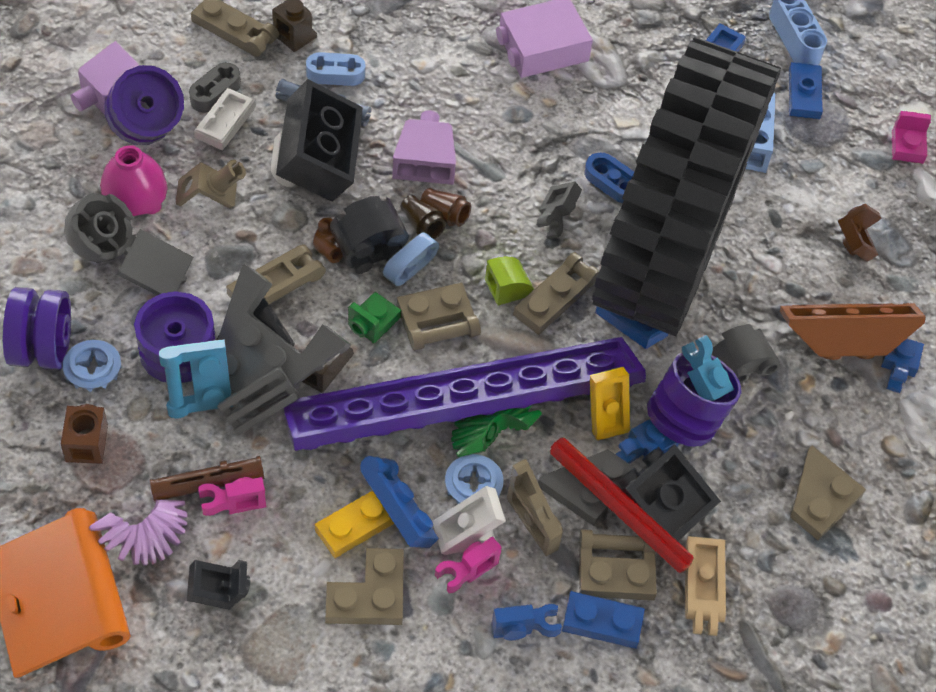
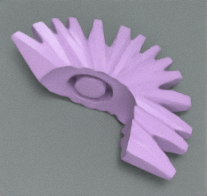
M157 500L151 513L137 525H129L128 522L123 521V518L109 513L89 526L90 531L108 530L98 540L99 544L108 542V545L104 548L106 551L122 544L117 559L123 561L131 549L133 565H138L139 561H141L143 566L148 565V559L153 565L156 563V557L163 561L165 559L164 554L169 556L173 553L167 542L177 546L180 544L181 541L175 533H185V529L182 526H186L187 522L182 518H187V512L177 508L184 506L185 501Z

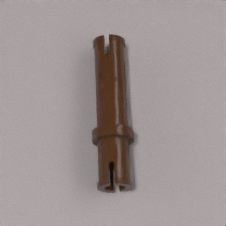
M256 456V458L228 464L227 460L219 461L220 465L150 479L154 503L157 500L198 493V487L203 484H214L221 488L225 487V484L233 483L239 478L249 477L255 479L262 477V479H265L261 458Z

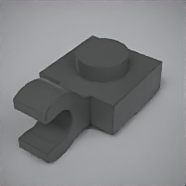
M575 181L550 187L539 208L542 215L539 216L536 225L538 227L549 225V232L546 236L548 239L561 236L563 232L562 216L570 214L576 207V202L582 189Z

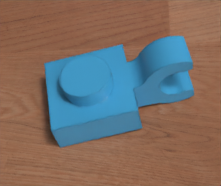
M707 335L695 340L699 351L693 342L682 347L684 357L693 368L692 371L688 372V375L700 397L714 401L734 390L729 376L718 357L711 360L713 345Z

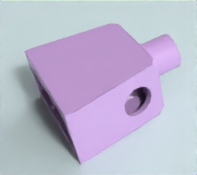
M116 41L111 43L79 68L78 75L81 89L70 95L74 106L81 112L95 105L105 115L104 102L110 88L126 70L139 66V64Z
M431 110L422 112L420 120L409 119L405 121L393 155L392 179L454 185L456 156L452 125L439 122V114Z

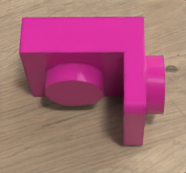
M900 111L892 129V160L924 164L927 157V130L931 123L930 114Z

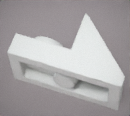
M485 486L432 522L435 533L439 538L438 544L441 554L449 555L465 551L474 542L480 541L483 543L492 536L495 538L493 529L506 522L496 489Z

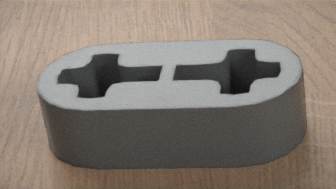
M220 63L193 83L189 89L192 108L198 112H209L227 88L237 91L241 85L239 68L232 63Z

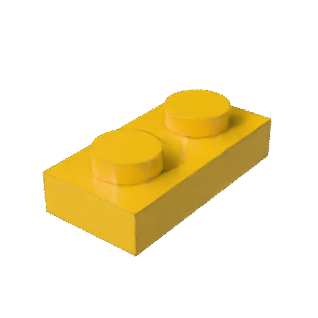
M624 367L590 375L592 434L596 440L599 441L629 433V373Z
M372 490L314 525L317 535L332 556L337 558L390 527L394 522Z

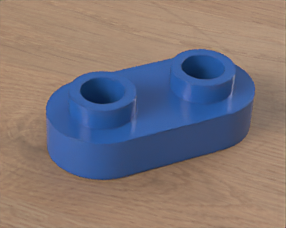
M600 152L588 157L584 174L590 183L617 202L623 204L624 200L622 197L628 181L632 179L634 171L613 156Z

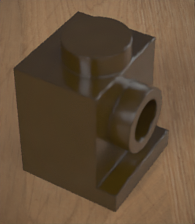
M286 0L272 9L273 25L279 32L277 39L294 53L317 38V32L312 29V14L302 1Z

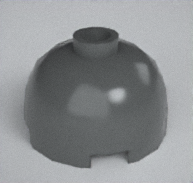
M90 193L76 202L65 217L64 234L67 244L82 259L96 263L115 260L124 254L127 247H131L136 237V234L132 235L133 228L130 220L134 219L126 204L112 194L105 196Z

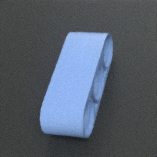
M773 0L769 18L793 62L819 65L827 44V38L805 0Z

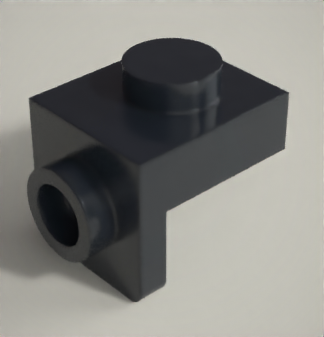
M194 560L189 565L187 601L230 610L248 594L250 576L247 575V561L238 560L232 567Z

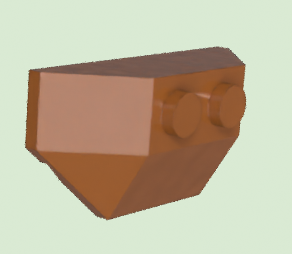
M915 303L780 306V313L787 324L819 357L828 360H838L841 356L872 359L875 356L888 355L919 329L926 320V316Z

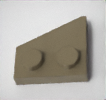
M812 445L805 455V463L799 479L790 518L815 539L819 540L863 496L866 489Z
M524 459L512 466L507 500L545 556H548L559 550L563 529L558 518L552 513L529 463Z

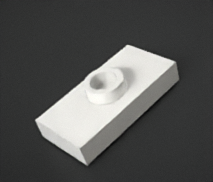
M227 88L194 130L195 139L224 150L256 108L255 99Z

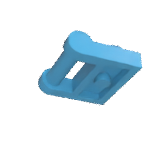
M224 339L170 346L159 351L160 364L165 368L169 395V401L166 406L169 417L175 419L183 418L188 413L219 409L217 407L218 404L231 396ZM190 361L194 395L183 396L179 365L182 362Z

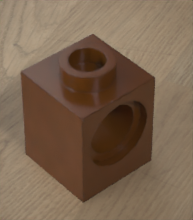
M91 404L67 406L61 438V448L65 462L103 464L108 431L104 407H97ZM83 430H91L86 434H79Z

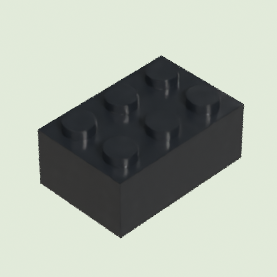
M307 79L287 99L276 176L333 202L354 183L363 107Z

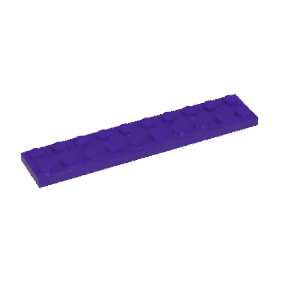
M617 337L301 397L284 407L282 413L294 450H313L323 445L338 442L349 443L355 439L368 436H385L394 431L409 428L420 429L430 424L445 421L456 422L466 417L491 415L501 410L527 408L532 404L547 401L558 402L568 397L583 394L590 395V375L624 367L629 373V387L634 384L646 382V370L623 337Z

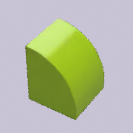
M503 256L487 260L485 281L497 306L523 299L534 290L521 262L517 258Z

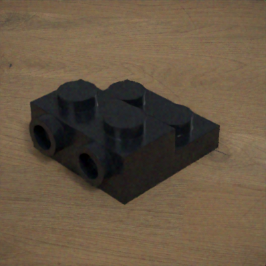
M675 444L663 451L660 447L655 448L642 459L646 465L639 472L634 468L618 480L621 486L620 489L677 541L685 536L721 502Z

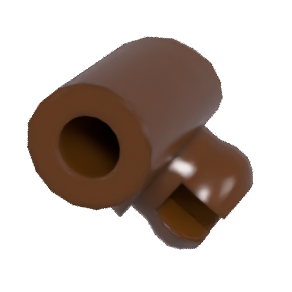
M323 218L318 222L313 245L315 250L330 263H338L343 255L339 247L335 245L336 241L330 231V224L333 219Z

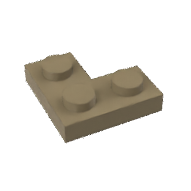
M366 548L365 583L327 582L325 624L402 625L404 549Z

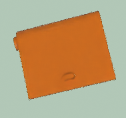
M85 508L72 509L64 517L0 546V623L15 678H20L87 646L98 651L111 650L125 644L131 637L109 557L104 549L105 543H98V540L103 537L101 531H90L89 526L98 521L97 515L93 511L86 510Z

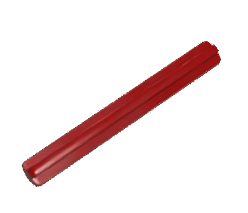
M561 437L551 446L550 454L679 573L684 572L690 567L694 560L693 555L566 438Z

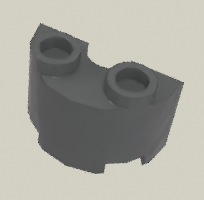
M751 324L737 326L723 332L724 340L713 347L711 354L716 358L718 357L735 373L740 384L750 377L749 373L757 372L758 375L766 376L780 368V361L760 328L754 330Z

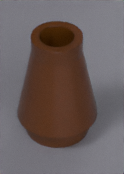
M430 187L421 196V201L443 213V219L449 226L456 225L460 227L465 224L470 216L472 206L465 196L438 191Z

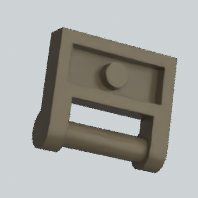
M462 282L397 297L396 305L401 309V319L413 351L423 349L425 344L464 335L469 337L481 335L479 320L473 312ZM457 320L463 321L460 323H455L447 326L421 331V329L431 326H436Z
M581 529L579 536V593L599 598L654 601L657 595L655 551L639 536L593 534L592 530ZM592 549L642 551V559L592 556Z

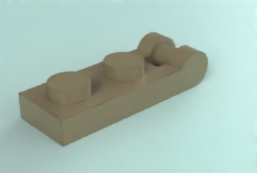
M204 0L191 12L192 22L256 57H259L266 50L268 43L272 44L279 37V32L274 25L270 23L263 24L221 0Z
M302 244L257 268L255 271L273 284L264 296L270 304L309 281H318L324 276L326 268L320 261L314 260L311 250L305 244ZM295 266H302V268L297 270ZM237 280L226 286L227 294L230 298L232 297Z
M576 252L571 253L555 272L514 307L513 316L536 334H541L595 284L599 270L593 265L589 267L583 263V258ZM576 273L581 278L578 281H575L570 276Z

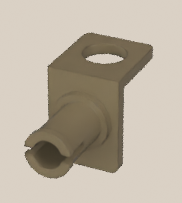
M233 159L217 171L200 162L179 179L176 205L182 206L196 194L201 193L231 209L235 206L237 181L243 179L246 175L244 166L241 162L236 164L237 160ZM192 179V184L189 190L185 193L186 186Z

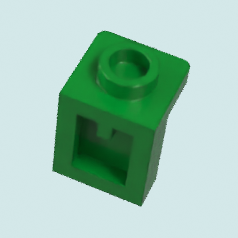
M374 292L360 306L353 302L348 307V325L351 330L359 337H366L374 344L401 318V309L377 292Z

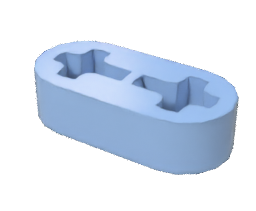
M318 52L311 54L306 60L307 78L317 84L356 86L365 79V61L358 55ZM318 67H323L322 70H317Z
M425 232L419 234L387 262L383 270V276L396 286L403 285L434 258L439 249V243Z

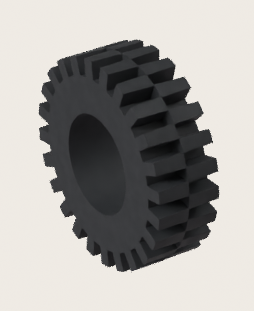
M694 37L693 41L689 42L685 54L681 56L677 64L674 77L670 79L666 87L661 108L656 110L645 145L642 144L638 154L636 169L624 191L622 207L615 217L610 231L612 236L600 264L602 266L596 277L594 285L596 288L592 295V305L677 336L689 311L693 297H695L703 273L707 268L714 246L734 200L736 190L743 177L748 159L773 96L781 67Z

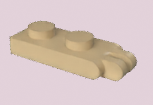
M688 536L685 549L693 555L694 560L690 567L685 570V618L693 620V634L701 635L703 621H708V635L717 636L718 622L724 623L726 617L725 540Z

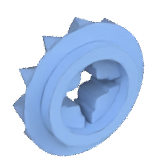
M87 340L76 344L67 352L63 360V371L66 380L70 381L76 389L80 387L86 388L89 392L98 387L106 389L109 382L117 380L118 372L122 368L120 355L116 348L101 340ZM95 357L98 367H96L93 374H89L87 367L90 366V362Z
M470 454L457 458L448 467L445 475L448 496H452L456 500L457 504L476 493L472 492L469 483H464L470 481L473 472H476L478 482L484 483L478 485L476 492L485 486L496 489L499 498L504 483L503 474L499 466L490 458Z

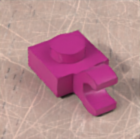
M249 477L239 478L233 483L225 484V490L220 489L214 484H203L198 487L200 498H214L210 503L201 504L202 513L205 516L215 515L223 510H229V514L266 508L265 488L262 477L255 479Z
M493 536L483 543L480 541L474 542L463 552L461 562H441L435 569V577L438 579L444 574L453 575L455 579L447 584V592L449 594L454 593L466 581L471 583L498 565L502 547Z

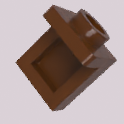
M867 204L852 208L846 216L838 220V223L845 236L842 241L846 250L852 256L857 255L868 262L878 256V253L868 234L867 228L882 218L878 211Z

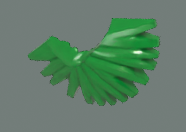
M530 405L527 408H511L497 411L491 415H476L463 418L464 420L454 423V426L459 429L452 430L453 437H451V442H454L452 443L453 450H459L456 452L457 457L485 452L502 430L508 427L511 430L515 428V431H520L521 429L528 430L542 415V412L540 410L528 412L531 408Z

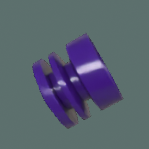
M683 352L677 354L665 373L663 380L660 381L647 402V414L653 425L663 435L676 443L689 447L703 446L712 440L716 431L719 430L724 419L729 415L742 394L740 381L724 362L720 360L734 390L714 401H710L698 395L688 375V372L693 370L690 362L684 357Z

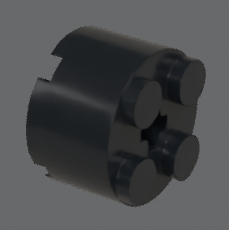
M370 196L358 200L344 209L346 215L338 221L337 217H335L330 224V231L347 265L354 268L357 274L368 272L376 262L384 259L388 262L405 246L409 238L408 232L392 201L387 197L386 201H382L379 196Z

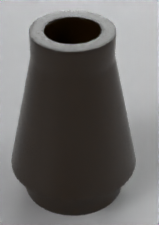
M409 195L401 202L400 208L407 216L417 235L425 232L433 239H436L443 233L446 222L443 219L442 212L419 200L415 195Z

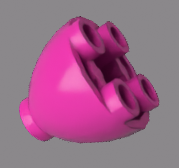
M131 145L123 146L117 150L116 154L106 164L100 182L101 195L112 194L126 204L133 216L159 212L162 208V202L166 199L168 190L161 166L150 155Z

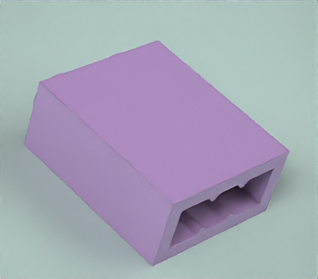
M552 0L502 12L500 25L496 28L498 42L500 45L505 46L509 63L512 67H516L521 78L588 62L590 59L593 39L571 0Z

